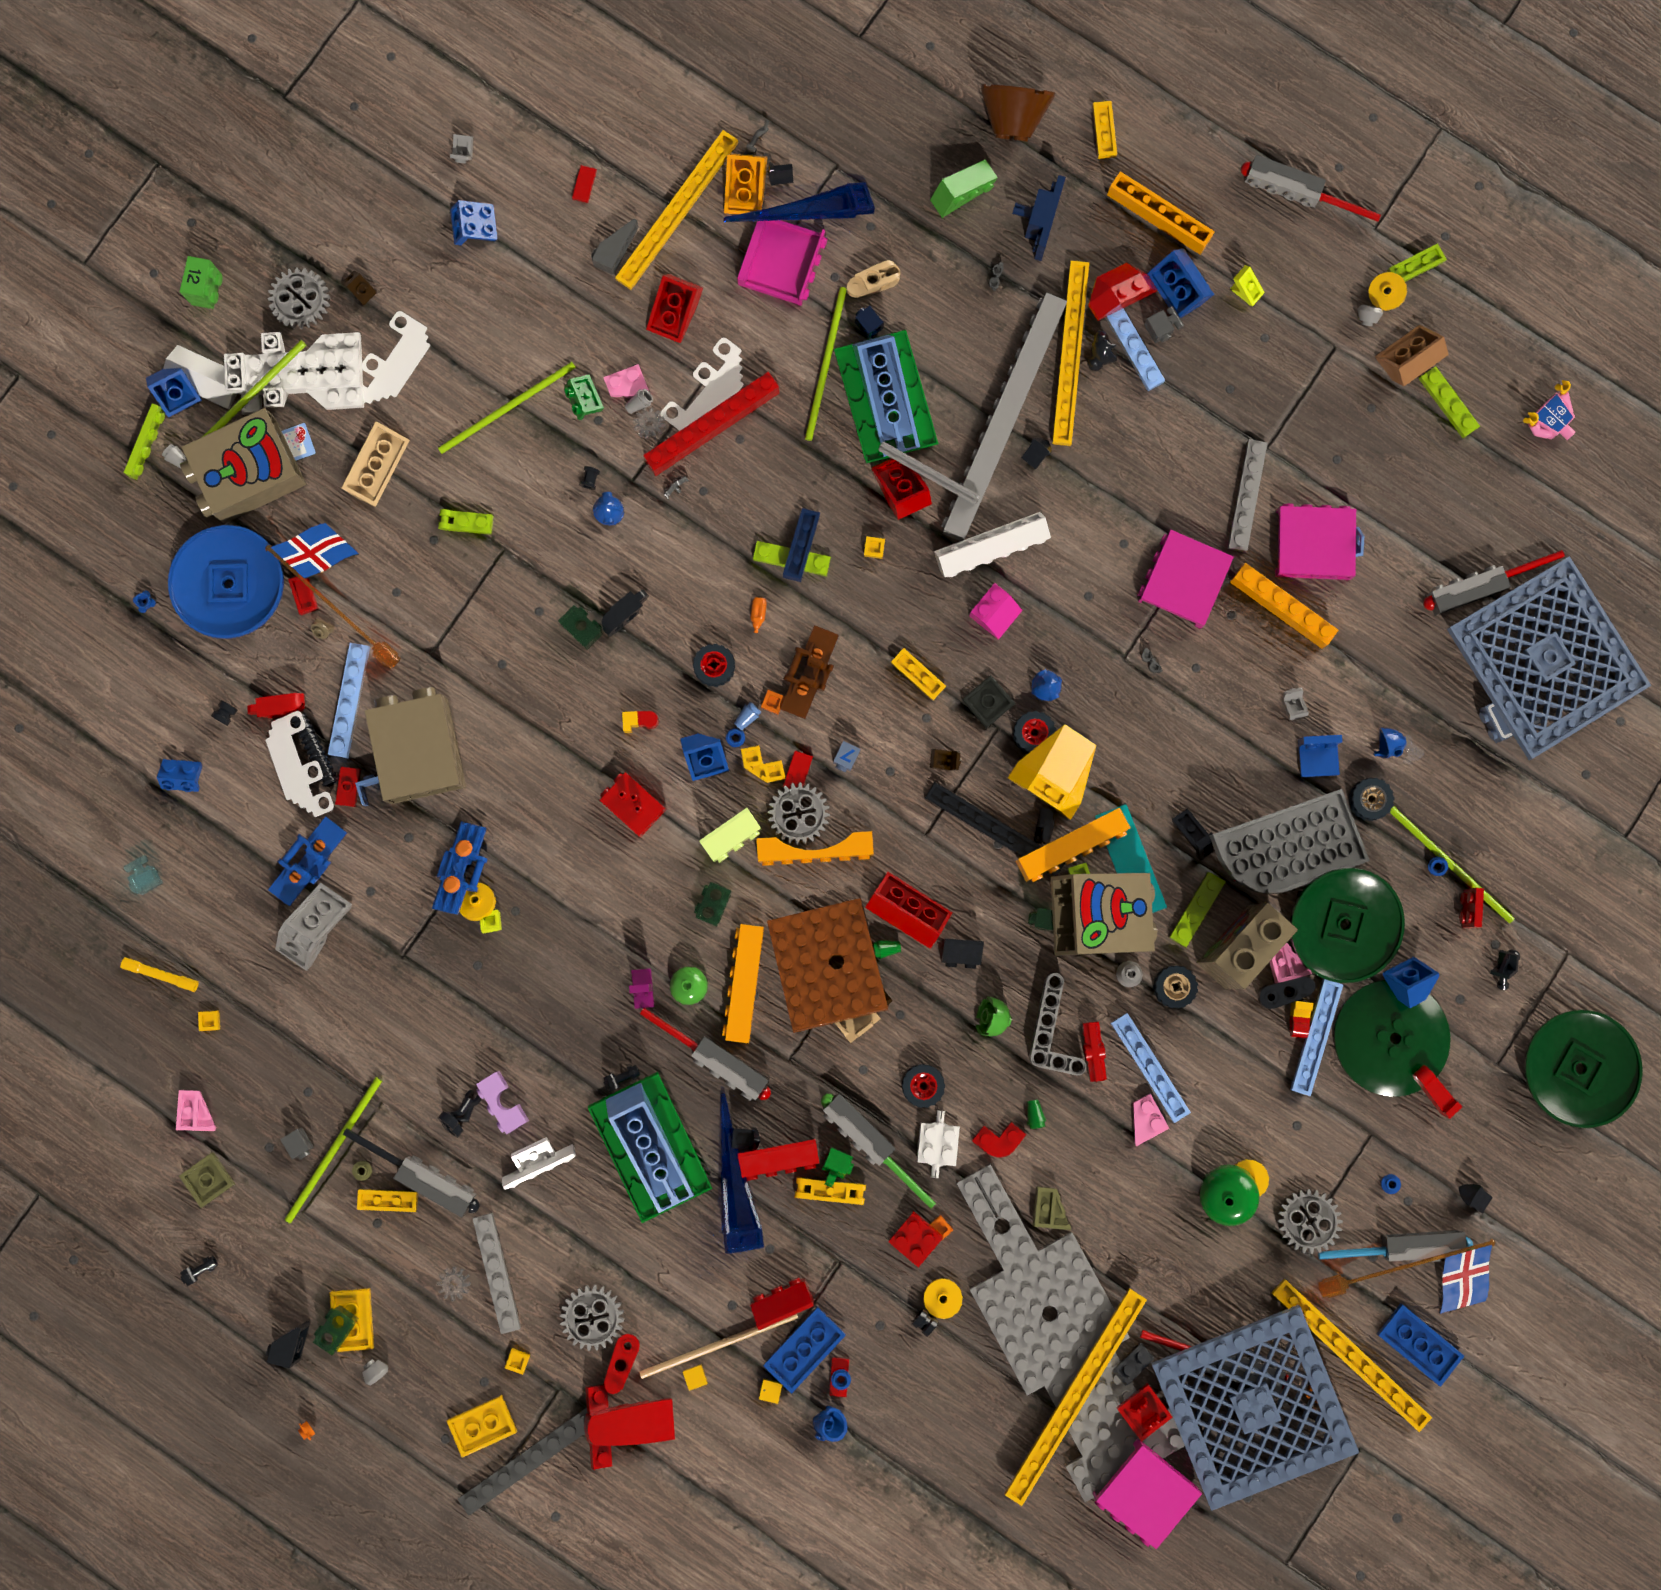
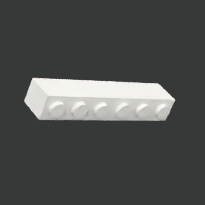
M1038 512L936 550L934 553L942 575L944 577H954L961 571H969L977 565L991 563L993 559L1007 557L1017 550H1026L1028 546L1033 544H1042L1051 536L1045 516Z

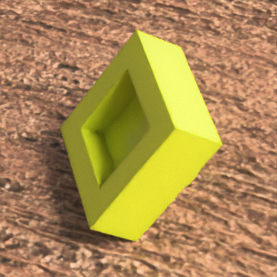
M493 910L488 917L480 920L482 933L502 930L499 910Z

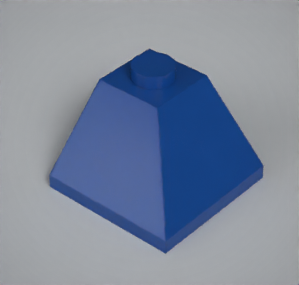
M182 368L162 369L146 377L147 387L167 417L202 401Z
M699 733L680 739L692 781L729 771L720 739Z
M1412 957L1383 972V977L1397 1000L1412 1008L1427 999L1439 978V973L1417 958Z

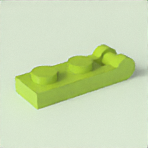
M440 509L439 516H441V522L438 524V529L492 535L494 518L492 514ZM449 518H454L453 524L448 523Z

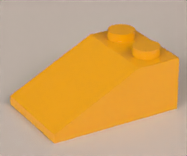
M740 154L727 155L724 213L760 215L765 189L767 157Z

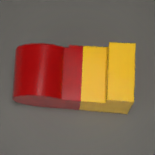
M653 711L622 712L624 733H632V728L635 727L655 729L659 724V718Z
M1300 1001L1291 1003L1289 1021L1291 1037H1308L1313 1003Z

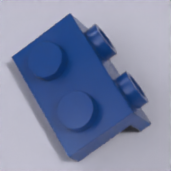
M163 759L157 775L161 789L198 792L200 789L198 779L202 770L201 762Z

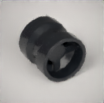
M221 700L218 704L219 709L214 711L211 717L228 726L231 722L230 715H235L238 709Z
M923 1308L915 1316L911 1324L915 1328H920L922 1333L928 1337L939 1321L935 1317L931 1318Z

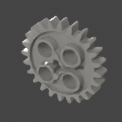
M296 267L295 273L288 269V275L282 272L283 278L276 277L275 279L278 283H271L274 290H268L270 295H272V297L268 298V301L272 303L269 307L271 310H274L272 314L277 317L279 322L283 321L285 326L290 324L293 329H295L297 324L300 329H303V324L310 328V322L317 325V318L323 320L320 314L328 313L324 307L330 306L326 301L331 299L329 294H326L329 292V289L325 287L326 283L324 280H321L319 275L315 276L312 270L308 273L306 268L300 272L298 267ZM298 283H302L300 288H295ZM287 288L292 289L295 292V294H297L300 298H303V300L312 308L308 309L299 299H296L295 296L287 290ZM316 295L314 300H309L310 296ZM289 296L288 301L282 302L285 297ZM303 308L302 313L296 314L298 309Z
M801 782L798 788L795 787L794 783L791 784V789L784 786V793L778 790L780 796H773L776 802L769 803L773 810L768 811L769 814L773 815L768 820L775 822L771 828H778L775 834L779 835L782 833L781 839L784 840L788 837L790 844L795 839L797 845H799L800 840L807 844V838H810L813 842V835L820 837L818 831H825L822 825L829 824L825 817L830 816L829 813H825V810H828L830 807L823 805L827 799H820L823 793L816 794V787L809 790V784L802 788ZM809 797L812 800V804L810 807H803L801 800ZM786 801L793 803V808L789 812L784 811L782 808L783 803ZM796 809H800L802 812L816 809L813 813L802 814L801 819H798L797 816L782 818L783 815L796 813ZM808 816L815 817L816 823L813 826L805 824V819ZM795 820L797 822L796 829L788 830L786 827L787 822Z
M1310 1189L1306 1190V1195H1304L1302 1190H1299V1196L1292 1193L1293 1200L1286 1198L1285 1201L1288 1205L1282 1204L1281 1208L1284 1209V1212H1278L1282 1219L1277 1220V1222L1283 1224L1278 1230L1285 1231L1282 1238H1289L1288 1245L1295 1243L1294 1250L1301 1247V1253H1305L1307 1249L1310 1254H1313L1314 1249L1321 1253V1247L1329 1250L1327 1244L1335 1245L1332 1239H1339L1340 1237L1336 1234V1231H1342L1337 1226L1343 1223L1342 1220L1337 1219L1341 1212H1335L1338 1205L1331 1206L1333 1199L1325 1200V1193L1318 1196V1190H1315L1313 1195ZM1311 1202L1317 1205V1212L1314 1214L1308 1209V1205ZM1300 1206L1304 1208V1211L1308 1218L1314 1219L1312 1225L1306 1224L1308 1219L1305 1216V1214L1300 1210ZM1294 1212L1299 1213L1301 1216L1299 1223H1294L1291 1219ZM1321 1220H1325L1328 1223L1326 1231L1321 1230L1319 1227ZM1314 1228L1319 1232L1320 1237L1316 1236ZM1304 1230L1311 1232L1312 1236L1309 1241L1304 1240L1302 1237Z
M596 1284L592 1290H590L589 1285H586L585 1291L582 1288H578V1295L572 1292L571 1297L573 1300L567 1298L565 1301L568 1305L562 1306V1309L566 1311V1313L560 1314V1317L565 1318L560 1325L566 1326L562 1332H569L567 1340L575 1339L573 1345L579 1342L580 1349L587 1345L588 1351L591 1350L592 1346L597 1351L599 1344L606 1348V1341L612 1344L614 1341L612 1336H619L616 1330H622L623 1328L618 1324L624 1322V1318L619 1317V1315L624 1313V1310H618L622 1303H615L618 1296L611 1297L612 1290L605 1293L604 1286L600 1291L597 1290ZM598 1301L603 1302L605 1309L602 1311L598 1310L595 1303ZM583 1305L586 1313L579 1314L576 1311V1306ZM591 1313L593 1316L609 1313L608 1317H597L594 1322H592V1319L575 1322V1319L588 1318ZM599 1322H607L609 1328L607 1330L600 1329ZM586 1325L589 1328V1333H581L579 1326Z

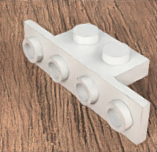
M546 1137L512 1153L511 1158L518 1170L502 1177L504 1190L514 1188L527 1179H533L544 1171H550L563 1162H569L576 1156L574 1145L571 1144L555 1152Z

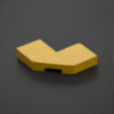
M759 745L741 749L743 764L746 770L766 783L785 780L782 760L763 764Z

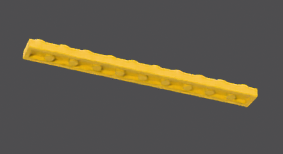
M722 130L616 275L615 279L632 290L727 160V155L731 154L738 145V140Z
M1070 261L1052 444L1072 445L1089 262Z
M1283 1279L1271 1292L1287 1309L1300 1305L1309 1329L1418 1432L1432 1419L1420 1405L1286 1279Z

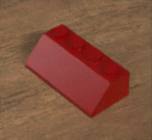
M887 872L865 907L929 949L932 948L953 913L890 872Z
M816 1139L738 1154L742 1178L746 1177L747 1181L756 1180L758 1175L766 1174V1177L777 1176V1171L785 1170V1174L797 1172L796 1168L804 1167V1170L814 1169L816 1164H819Z

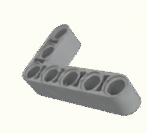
M1051 973L1044 980L1029 1052V1061L1032 1065L1072 1075H1082L1086 1070V1063L1083 1059L1050 1051L1064 985V979L1060 974ZM1056 976L1059 980L1057 987H1052L1049 983L1050 978ZM1049 995L1055 998L1053 1006H1048L1045 1002L1046 997ZM1045 1014L1051 1017L1049 1025H1044L1041 1021L1042 1016ZM1041 1033L1047 1036L1045 1044H1040L1037 1040ZM1038 1052L1043 1055L1041 1063L1034 1062V1055ZM1055 1057L1062 1059V1065L1058 1068L1053 1066V1059ZM1075 1061L1081 1063V1069L1077 1072L1072 1070V1063Z

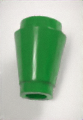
M876 940V942L872 943L875 958L882 959L901 952L899 941Z
M1039 1100L1028 1101L1027 1125H1030V1129L1046 1127L1045 1122L1047 1121Z

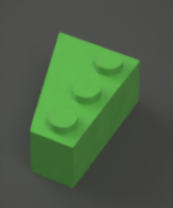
M985 159L942 179L930 201L943 218L980 194L989 192L994 187L993 184L998 177Z

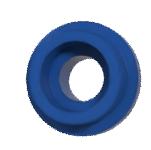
M733 728L728 731L726 741L732 747H740L745 741V734L742 730ZM733 735H738L739 740L733 741Z
M1434 857L1428 863V870L1434 876H1442L1448 870V863L1442 857ZM1436 863L1441 864V868L1438 870L1434 868Z
M1387 1174L1381 1180V1188L1388 1194H1395L1401 1188V1181L1396 1175ZM1390 1181L1394 1182V1186L1392 1188L1389 1187Z
M844 1369L836 1370L831 1377L832 1385L838 1390L846 1389L851 1383L850 1374ZM839 1376H843L845 1380L843 1382H839L837 1378Z

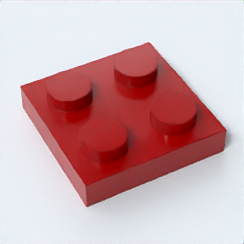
M1484 888L1463 890L1460 898L1461 904H1463L1459 921L1462 923L1461 928L1482 927Z
M913 1211L888 1242L919 1268L942 1241L944 1236Z

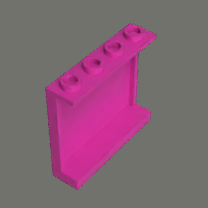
M761 210L737 278L738 285L802 306L803 300L807 301L809 296V283H813L816 272H813L815 266H819L821 261V248L825 249L828 238L825 237V230H822V233H818L769 217V212Z
M1282 504L1276 510V513H1279L1278 568L1275 569V577L1351 580L1356 576V509H1350V506L1331 508L1330 505L1313 507V505L1304 504L1301 507H1295L1294 504Z
M1170 530L1168 534L1163 535L1160 544L1163 546L1160 552L1156 551L1152 560L1155 562L1153 569L1149 568L1145 576L1148 581L1139 590L1138 596L1141 597L1138 602L1145 601L1195 623V627L1201 629L1206 624L1234 557Z
M1137 1438L1133 1443L1135 1447L1133 1453L1100 1493L1097 1494L1094 1491L1092 1494L1096 1500L1095 1504L1101 1510L1107 1509L1110 1512V1516L1116 1522H1123L1125 1524L1124 1527L1131 1534H1138L1140 1536L1139 1539L1146 1546L1149 1547L1151 1545L1157 1549L1202 1493L1193 1482Z

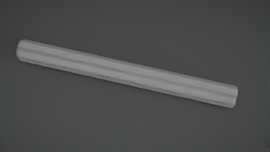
M885 442L881 443L879 447L880 452L973 504L978 502L980 496L893 446Z

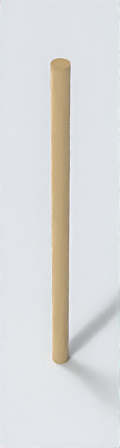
M795 1314L761 1330H758L757 1326L639 1371L641 1379L798 1319V1315Z

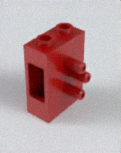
M626 772L623 775L620 773L613 781L615 784L610 789L607 787L600 796L602 798L600 801L641 838L666 809Z

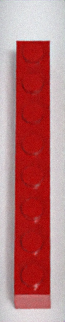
M768 371L644 454L645 462L655 476L659 475L780 394L778 384Z

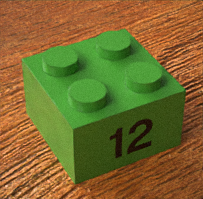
M188 256L180 293L193 306L214 309V305L218 302V288L222 284V274L210 260Z

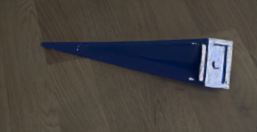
M866 182L847 183L791 203L726 216L723 222L856 218V215L874 214L875 206Z
M721 1093V1222L725 1254L764 1248L762 1226L746 1177L742 1178L738 1159L739 1150L737 1148H730L733 1126L726 1096L724 1093Z

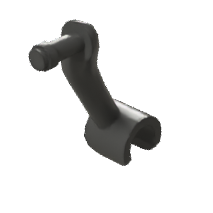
M765 120L764 126L755 132L752 140L746 146L744 155H756L757 148L754 145L758 138L769 130V120Z

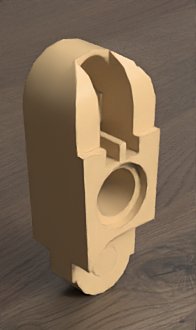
M890 260L878 263L855 274V277L851 278L847 284V293L851 297L860 298L892 288L900 280V269ZM870 278H874L877 280V282L872 284L869 283L867 280Z

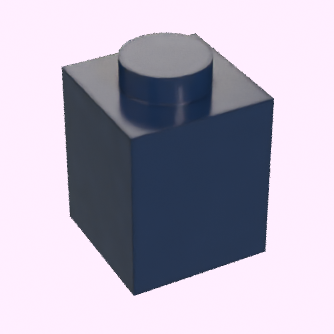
M870 305L866 309L864 307L856 313L855 324L868 339H871L883 329L884 322Z

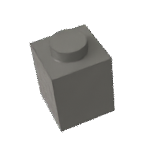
M303 1128L296 1129L280 1139L292 1160L296 1158L301 1160L310 1155L309 1150L314 1148Z

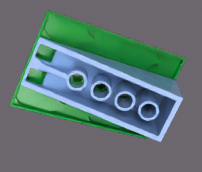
M906 330L833 349L865 463L889 458V456L879 451L882 442L893 446L903 453L939 444ZM883 374V380L879 381L880 375Z
M658 1072L588 1105V1110L641 1223L713 1189Z

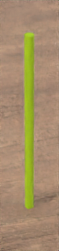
M840 287L806 431L805 440L808 441L813 439L847 291L844 287Z
M300 340L202 437L223 428L307 346L305 342Z
M573 362L568 363L438 447L439 451L443 454L575 369V365Z
M1394 806L1391 808L1390 813L1437 857L1445 859L1448 867L1470 888H1482ZM1484 890L1483 900L1510 924L1515 918Z
M375 1077L285 1217L284 1220L286 1222L292 1223L346 1139V1136L343 1135L344 1131L347 1128L350 1130L353 1128L380 1086L382 1080L378 1077Z

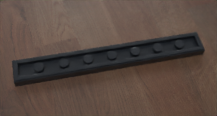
M934 782L924 798L1020 857L1042 847ZM1065 862L1058 865L1060 869L1050 875L1053 877L1058 876Z

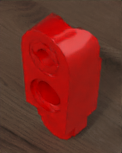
M289 693L255 698L256 704L247 706V714L273 719L284 717L295 711L302 712L305 709V696L303 693Z
M632 1334L622 1335L616 1342L604 1380L605 1389L610 1394H616L623 1390L639 1352V1340ZM626 1342L631 1343L632 1347L630 1350L624 1348ZM620 1359L626 1362L627 1366L624 1371L616 1369L615 1364Z

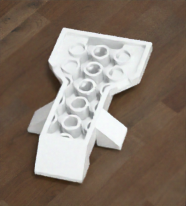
M280 332L261 333L262 352L264 354H224L226 392L245 395L287 354ZM356 332L321 335L307 351L299 352L258 393L264 396V407H284L288 394L308 393L326 410L364 408L361 334ZM341 367H344L345 369H343L342 373H340L339 369H341ZM325 368L326 370L321 374L320 371ZM306 369L307 372H305V375H302L301 372Z

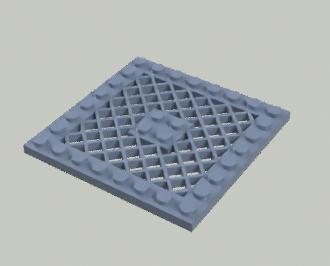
M1570 556L1447 629L1528 760L1535 758L1652 686ZM1552 589L1551 595L1544 594ZM1558 590L1565 592L1564 599L1557 597ZM1537 598L1536 604L1530 603L1531 601ZM1543 599L1550 601L1549 608L1542 606ZM1556 603L1562 604V611L1555 610ZM1568 606L1575 608L1574 615L1567 614ZM1523 607L1522 613L1515 612L1519 608ZM1528 608L1535 610L1534 617L1527 615ZM1541 612L1548 613L1547 621L1540 619ZM1508 615L1507 622L1500 621L1502 618ZM1553 615L1560 617L1559 624L1552 622ZM1513 617L1520 618L1519 626L1512 624ZM1566 619L1573 621L1572 628L1565 626ZM1526 620L1533 622L1532 630L1525 628ZM1578 623L1585 624L1584 631L1577 630ZM1493 624L1492 631L1485 630L1487 627ZM1539 624L1545 626L1544 633L1537 631ZM1498 626L1505 627L1504 635L1497 633ZM1551 628L1558 629V632L1555 631L1550 634ZM1511 629L1518 631L1517 639L1510 637ZM1564 632L1570 633L1569 640L1562 639ZM1524 633L1531 635L1529 642L1522 640ZM1483 635L1490 636L1489 644L1482 642ZM1576 635L1583 637L1582 644L1575 642ZM1536 637L1543 638L1542 640L1535 643ZM1496 638L1503 640L1502 648L1495 646ZM1589 639L1595 640L1594 648L1588 646ZM1509 642L1516 644L1514 651L1507 649ZM1521 646L1528 647L1527 649L1523 650L1524 654L1520 653ZM1574 648L1581 649L1580 656L1573 655ZM1494 651L1501 653L1499 660L1492 658ZM1587 651L1593 653L1592 660L1585 658ZM1506 655L1513 656L1512 664L1505 662ZM1599 655L1606 657L1604 664L1598 662ZM1519 658L1526 660L1525 668L1518 666ZM1575 661L1578 662V667H1577V669L1571 668L1572 666H1574V665L1576 664ZM1584 664L1591 665L1590 673L1583 671ZM1504 667L1511 669L1510 677L1503 675ZM1597 668L1603 669L1602 676L1596 675ZM1516 671L1523 672L1522 680L1515 678ZM1609 671L1616 673L1615 680L1608 678ZM1563 672L1562 678L1556 677L1557 675ZM1569 673L1576 674L1575 682L1568 680ZM1529 675L1536 676L1535 684L1528 682ZM1582 676L1589 678L1588 685L1581 684ZM1595 680L1601 682L1600 689L1593 687ZM1549 681L1548 687L1541 686V682ZM1554 682L1561 683L1560 691L1553 689ZM1514 684L1521 685L1520 693L1513 691ZM1607 684L1614 685L1606 690ZM1567 685L1574 687L1573 695L1566 693ZM1527 687L1534 689L1533 696L1526 695ZM1580 689L1586 691L1585 698L1578 697ZM1539 691L1546 692L1545 700L1538 698ZM1592 693L1599 694L1591 699ZM1552 694L1559 696L1558 704L1551 702ZM1565 698L1572 700L1570 707L1564 706ZM1524 700L1531 702L1530 709L1523 708ZM1577 702L1584 703L1583 705L1576 708ZM1537 704L1544 705L1543 713L1536 711ZM1550 707L1557 709L1555 717L1549 715ZM1562 711L1569 712L1562 717ZM1535 716L1542 718L1540 726L1534 724ZM1547 720L1553 721L1552 724L1547 726Z
M1300 1305L1151 1363L1211 1511L1359 1453ZM1281 1338L1289 1341L1285 1350L1277 1347ZM1274 1339L1273 1344L1267 1343V1341ZM1293 1344L1298 1355L1290 1352ZM1262 1345L1270 1348L1267 1357L1259 1354ZM1256 1346L1254 1352L1248 1350L1249 1348ZM1275 1351L1283 1354L1280 1363L1272 1360ZM1238 1353L1236 1359L1229 1357ZM1243 1353L1252 1356L1249 1364L1240 1361ZM1288 1356L1296 1359L1293 1368L1285 1365ZM1257 1358L1265 1361L1261 1370L1253 1367ZM1225 1360L1233 1363L1230 1372L1222 1369ZM1216 1361H1219L1217 1366L1211 1364ZM1300 1363L1305 1373L1298 1371ZM1269 1364L1277 1366L1274 1375L1266 1372ZM1238 1366L1246 1369L1243 1377L1235 1374ZM1201 1368L1199 1373L1193 1372V1370ZM1206 1368L1215 1371L1212 1379L1203 1376ZM1282 1369L1291 1372L1287 1381L1279 1378ZM1251 1371L1259 1374L1256 1383L1247 1380ZM1219 1373L1228 1376L1225 1384L1216 1381ZM1188 1375L1196 1378L1193 1386L1185 1383ZM1295 1375L1303 1377L1300 1386L1292 1383ZM1264 1377L1272 1379L1270 1387H1268L1266 1381L1262 1382ZM1232 1379L1241 1382L1237 1390L1229 1387ZM1201 1380L1209 1383L1206 1392L1198 1389ZM1308 1381L1312 1391L1305 1389ZM1277 1382L1285 1385L1282 1393L1273 1391ZM1245 1384L1252 1386L1243 1390ZM1214 1386L1222 1389L1219 1397L1211 1394ZM1290 1387L1298 1390L1295 1399L1286 1396ZM1183 1388L1191 1391L1188 1399ZM1227 1391L1233 1393L1229 1395L1231 1402L1224 1400ZM1195 1393L1204 1396L1201 1404L1192 1401ZM1303 1393L1311 1396L1308 1404L1300 1402ZM1272 1395L1279 1398L1277 1405L1275 1404ZM1208 1398L1216 1401L1213 1410L1205 1407ZM1315 1399L1317 1401L1319 1409L1312 1407L1315 1402ZM1284 1400L1292 1403L1289 1412L1281 1409ZM1221 1404L1229 1407L1226 1415L1218 1412ZM1190 1406L1198 1409L1195 1417ZM1297 1406L1305 1409L1302 1417L1294 1414ZM1234 1410L1238 1420L1231 1418ZM1203 1411L1211 1414L1208 1423L1200 1420ZM1310 1411L1318 1414L1315 1423L1307 1420ZM1279 1413L1287 1416L1284 1424L1278 1423V1421L1282 1420ZM1215 1417L1224 1420L1221 1428L1212 1425ZM1322 1418L1324 1419L1327 1428L1320 1425ZM1291 1419L1300 1421L1296 1430L1288 1427ZM1229 1422L1237 1425L1234 1433L1226 1431ZM1198 1424L1205 1427L1203 1434H1201ZM1304 1424L1312 1427L1309 1435L1301 1432ZM1266 1426H1267L1265 1432L1262 1431V1430H1259L1260 1428H1263V1427H1266ZM1273 1426L1281 1429L1278 1437L1270 1434ZM1241 1428L1244 1434H1248L1246 1439L1238 1436ZM1210 1429L1218 1432L1215 1441L1207 1438ZM1317 1430L1325 1432L1322 1441L1314 1438ZM1286 1431L1294 1434L1291 1443L1283 1440ZM1254 1433L1263 1436L1260 1444L1251 1441ZM1223 1435L1231 1438L1228 1446L1220 1443ZM1299 1437L1307 1440L1304 1448L1296 1445ZM1267 1439L1275 1441L1272 1450L1264 1447ZM1236 1440L1244 1443L1241 1452L1233 1449ZM1205 1442L1213 1445L1210 1453ZM1312 1442L1318 1444L1313 1447H1310ZM1280 1444L1288 1447L1285 1455L1277 1452ZM1249 1446L1257 1449L1254 1457L1246 1454ZM1217 1448L1225 1450L1222 1459L1214 1456ZM1293 1450L1299 1451L1295 1454H1292ZM1262 1451L1270 1454L1267 1462L1259 1460ZM1230 1453L1239 1456L1235 1464L1227 1461ZM1275 1457L1280 1458V1460L1273 1462ZM1243 1459L1251 1461L1248 1470L1240 1467ZM1213 1461L1220 1463L1217 1471ZM1256 1464L1262 1466V1467H1259V1468L1255 1469ZM1225 1466L1233 1469L1230 1477L1222 1474ZM1238 1471L1244 1473L1236 1476Z

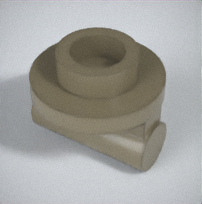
M316 618L311 626V631L315 637L326 639L333 632L335 626Z

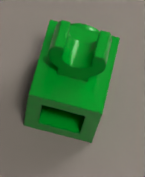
M831 1148L822 1168L823 1171L829 1173L824 1185L832 1188L836 1177L844 1179L846 1174L850 1175L854 1166L851 1163L853 1157Z

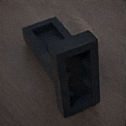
M1188 808L1172 819L1174 825L1196 850V857L1200 861L1215 851L1210 839V835L1213 833L1208 834Z

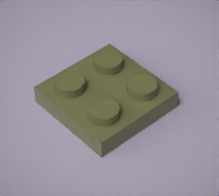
M214 1152L179 1176L200 1208H203L235 1185V1182Z

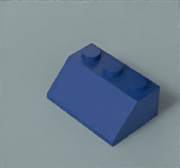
M1184 248L1173 250L1147 273L1168 307L1173 306L1180 318L1200 307L1214 295Z

